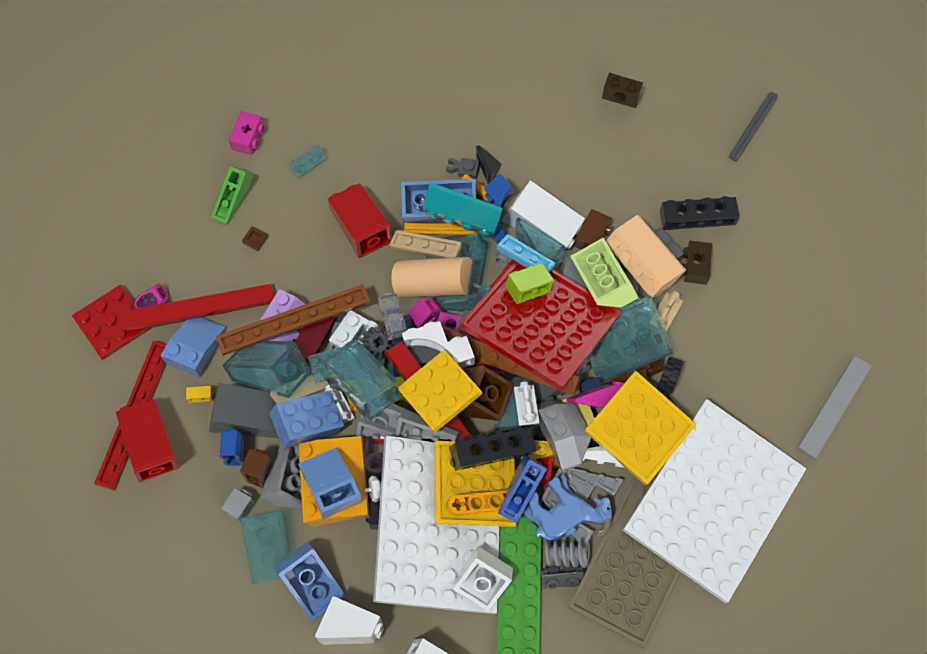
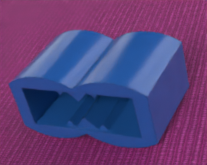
M226 429V431L221 432L219 457L227 466H242L244 463L245 440L237 429Z

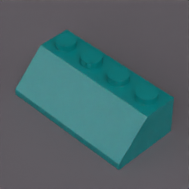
M431 182L423 205V211L426 212L427 216L436 218V216L441 217L444 222L452 225L455 222L460 224L461 228L468 231L472 229L477 230L480 235L485 237L494 236L503 209Z

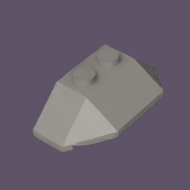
M550 399L537 403L539 426L561 471L580 466L591 437L584 431L587 426L576 404Z

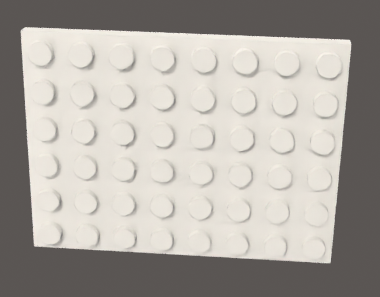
M706 399L692 419L697 425L662 466L622 531L722 602L728 603L806 468Z
M386 436L384 438L373 602L497 614V601L487 611L455 591L453 587L467 560L478 546L499 559V527L434 524V442Z

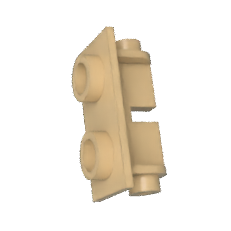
M673 291L670 294H665L650 324L667 332L683 303V300L679 298L680 294Z

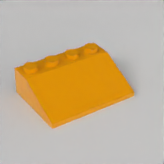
M363 437L321 439L298 444L299 463L336 448L361 494V503L322 519L300 470L303 523L319 527L369 516L368 492L365 493L367 479Z

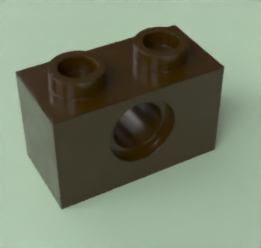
M609 73L604 85L602 99L636 108L643 82Z
M689 240L688 246L683 249V258H686L685 264L682 265L686 269L682 274L684 275V282L707 285L710 277L712 243Z

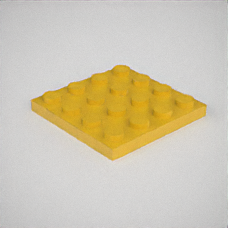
M635 371L584 431L646 486L697 424Z
M435 441L434 524L515 527V522L498 514V511L452 516L446 510L447 500L456 495L508 490L515 473L514 459L455 471L449 447L455 442ZM489 444L490 449L495 452V446ZM470 447L471 453L477 456L476 449ZM495 496L491 497L490 502L492 506L498 507L500 504L499 499ZM472 498V507L479 509L480 501ZM456 501L452 504V507H456V509L465 506V503L456 504Z

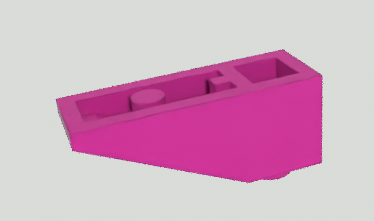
M613 381L612 385H602L567 398L566 402L604 408L624 383Z

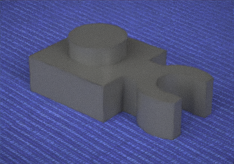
M448 158V164L454 166H447V173L458 172V177H463L466 174L476 179L479 160L461 158V162H457L454 158Z

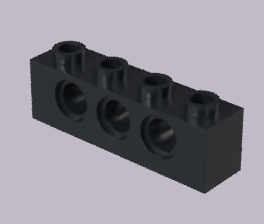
M723 196L714 199L707 197L700 200L685 199L684 201L668 200L662 202L660 216L663 230L736 225L739 219V211L736 197Z
M523 426L512 428L511 432L505 433L504 430H498L493 432L491 436L479 434L474 436L472 440H467L466 437L455 440V443L449 447L455 471L524 457L525 454H533L537 450L531 428L523 429ZM508 439L513 441L514 448L508 444ZM489 443L495 446V452L490 449ZM470 447L476 449L477 456L471 453Z

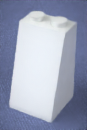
M531 180L520 192L502 219L504 223L559 252L566 248L570 249L575 241L572 238L575 234L579 233L585 220L584 217Z

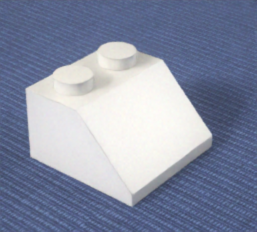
M478 546L467 560L453 589L489 611L512 581L513 568Z

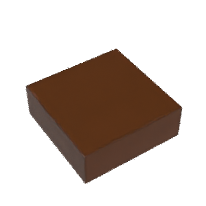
M251 227L242 239V243L259 251L267 240L268 235Z

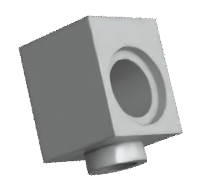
M234 488L221 510L224 514L242 524L255 502L251 498V493L244 489L239 491Z

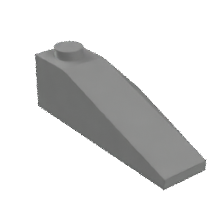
M280 445L266 477L261 498L276 506L302 509L298 446L283 449Z

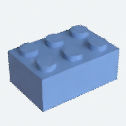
M330 391L277 403L269 413L283 449L335 436L344 427Z

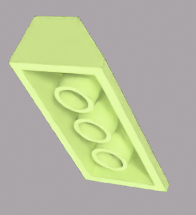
M604 238L570 256L597 305L622 308L638 299L633 286Z

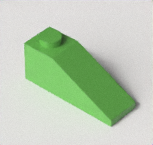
M229 167L212 212V218L225 224L230 222L249 190L254 177L253 173L239 167Z

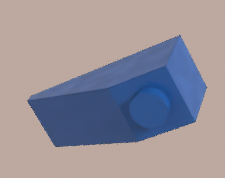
M526 454L524 455L514 473L498 514L515 523L518 522L547 470L543 463Z

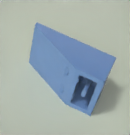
M336 448L298 463L322 519L361 503V494Z

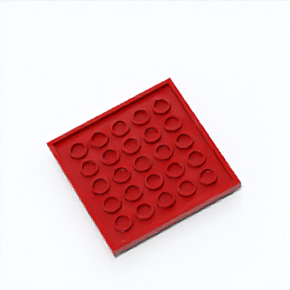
M515 261L461 322L460 328L559 391H562L619 318L622 311L616 307L597 305L590 291L554 269L549 273L554 280L550 293L516 304L505 285L509 274L514 271L524 270L526 267Z

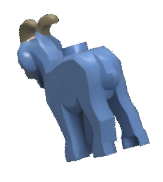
M564 474L559 478L558 476L548 483V486L560 500L559 504L548 511L539 505V497L537 492H535L523 511V514L529 520L539 526L536 536H541L548 541L559 540L564 535L567 538L577 531L575 527L582 522L603 525V528L597 531V537L605 535L611 527L612 512L609 498L605 497L601 500L593 498L596 507L593 508L571 492L567 486V479Z

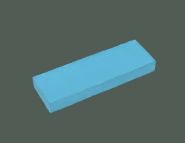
M509 234L497 245L496 250L526 268L542 263L550 273L555 266V262Z

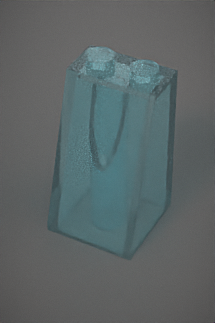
M357 339L347 342L342 349L336 353H331L324 360L326 371L367 421L400 399L397 380Z
M264 341L236 351L222 365L232 381L269 393L274 392L285 398H290L312 373L294 341Z

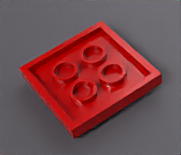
M121 284L71 315L102 360L152 329L151 327L122 332L119 312L133 310L136 307Z

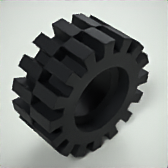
M669 356L657 386L658 390L672 394L684 361Z

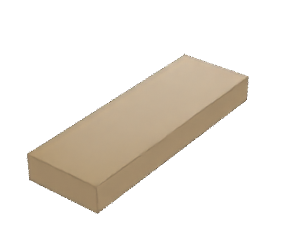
M319 372L271 390L270 396L277 404L325 392V387L329 383Z

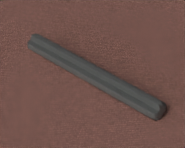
M769 92L731 151L730 159L737 161L777 100L778 95L776 93Z

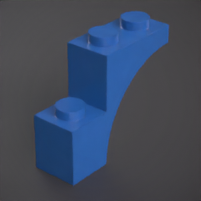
M501 174L484 187L486 199L491 204L493 203V205L503 209L507 200L514 193L513 187ZM502 214L495 234L491 236L497 244L506 236L502 227Z

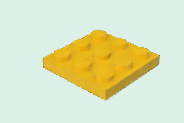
M445 350L440 352L397 388L434 433L483 394Z

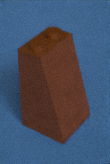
M485 366L462 368L483 394L456 416L500 421L514 384Z

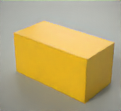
M211 386L186 387V400L188 403L213 401V389Z

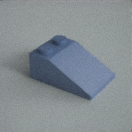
M202 317L188 319L169 339L161 357L167 365L201 377L218 345L216 336L223 334L226 327Z
M308 542L273 566L312 622L326 612L333 596L341 600L346 597Z

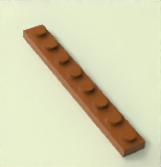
M362 284L217 335L216 339L224 356L370 304V299Z
M442 326L447 342L454 337L467 336L475 360L556 389L479 339ZM575 373L562 392L575 395L581 375Z

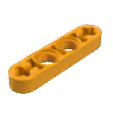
M507 490L456 495L447 500L446 510L452 516L499 511ZM492 496L499 499L500 504L498 507L492 506L490 502ZM472 498L480 501L479 509L472 507ZM456 501V504L465 503V506L456 509V507H452V504Z

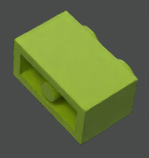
M541 263L535 266L531 265L521 271L512 272L508 275L505 287L516 304L550 293L554 280Z

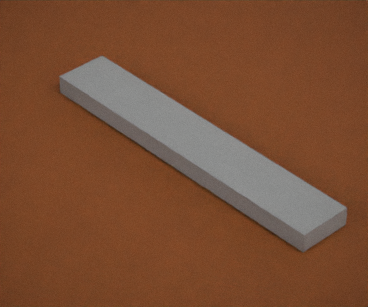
M856 356L852 358L797 450L813 460L817 458L872 365Z

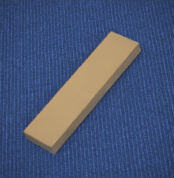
M395 230L389 247L395 250L436 258H455L460 256L463 243Z

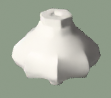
M371 476L368 480L369 488H365V493L370 492L372 501L377 502L380 500L381 481L376 476Z

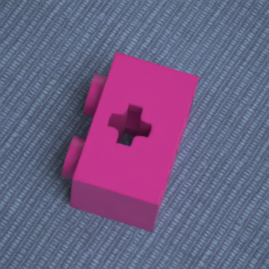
M240 112L228 140L232 150L252 155L254 149L258 147L259 136L263 134L265 124H263L260 115Z

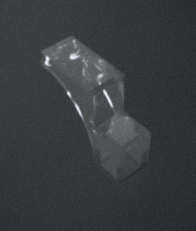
M397 293L384 294L378 298L388 340L400 338L407 328Z

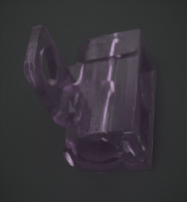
M366 436L364 461L369 478L376 476L381 481L383 453H372L369 455L370 438Z

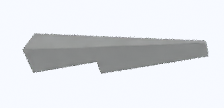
M369 394L364 400L362 417L358 421L356 436H370L373 439L394 436L414 440L432 439L433 441L448 439L455 442L459 432L443 426L434 433L420 415Z

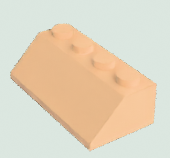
M636 215L617 228L606 240L611 251L651 298L662 296L686 271L639 215Z

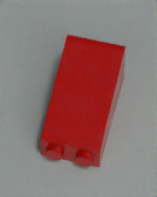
M360 183L351 185L346 190L334 193L327 198L331 212L359 259L390 244V226Z
M144 399L137 405H126L115 412L138 482L178 469L155 399Z

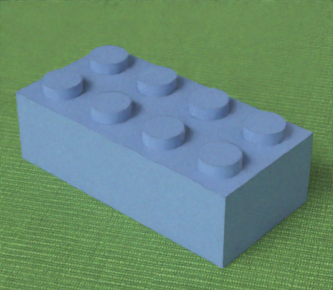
M475 179L401 182L403 224L444 222L443 218L438 216L436 218L429 217L423 211L430 182L476 198Z

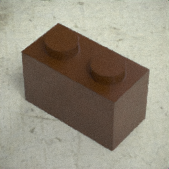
M591 209L575 238L574 247L582 250L604 238L605 235L608 236L613 227L610 225L611 217Z
M249 449L240 469V473L247 483L264 488L266 477L272 466L268 453L261 449H256V451Z

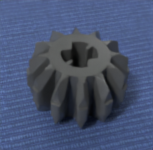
M370 327L368 331H363V337L359 338V341L363 343V345L359 346V349L365 350L363 355L369 354V359L371 360L375 357L379 360L382 359V355L386 356L385 352L392 347L388 344L392 338H386L388 331L382 332L381 327L376 329Z

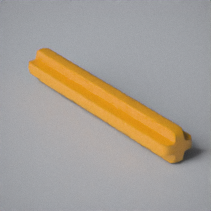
M405 223L404 225L405 232L416 234L477 235V230H465L461 228L460 224Z

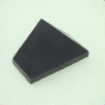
M478 145L476 146V157L479 160V165L488 185L495 178L502 164Z

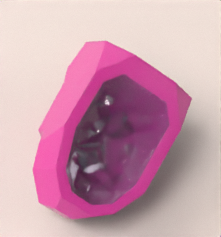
M157 283L136 297L134 306L138 309L163 304L169 299L164 287Z

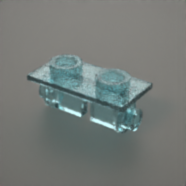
M315 145L296 160H292L287 166L299 178L322 163L327 157L322 153V147Z

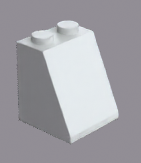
M333 596L315 634V638L323 645L375 643L376 638H381L384 627L380 616Z

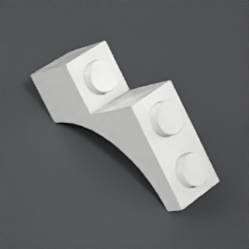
M440 321L429 322L423 327L417 329L410 328L402 333L403 342L406 347L426 346L440 352L445 350L461 369L475 364V357L467 336L454 337L447 342Z

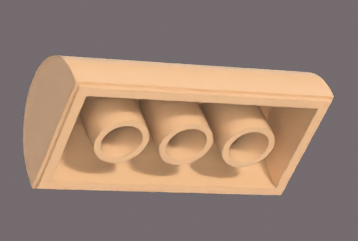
M469 257L399 260L392 269L391 280L393 290L398 297L466 295L472 259Z

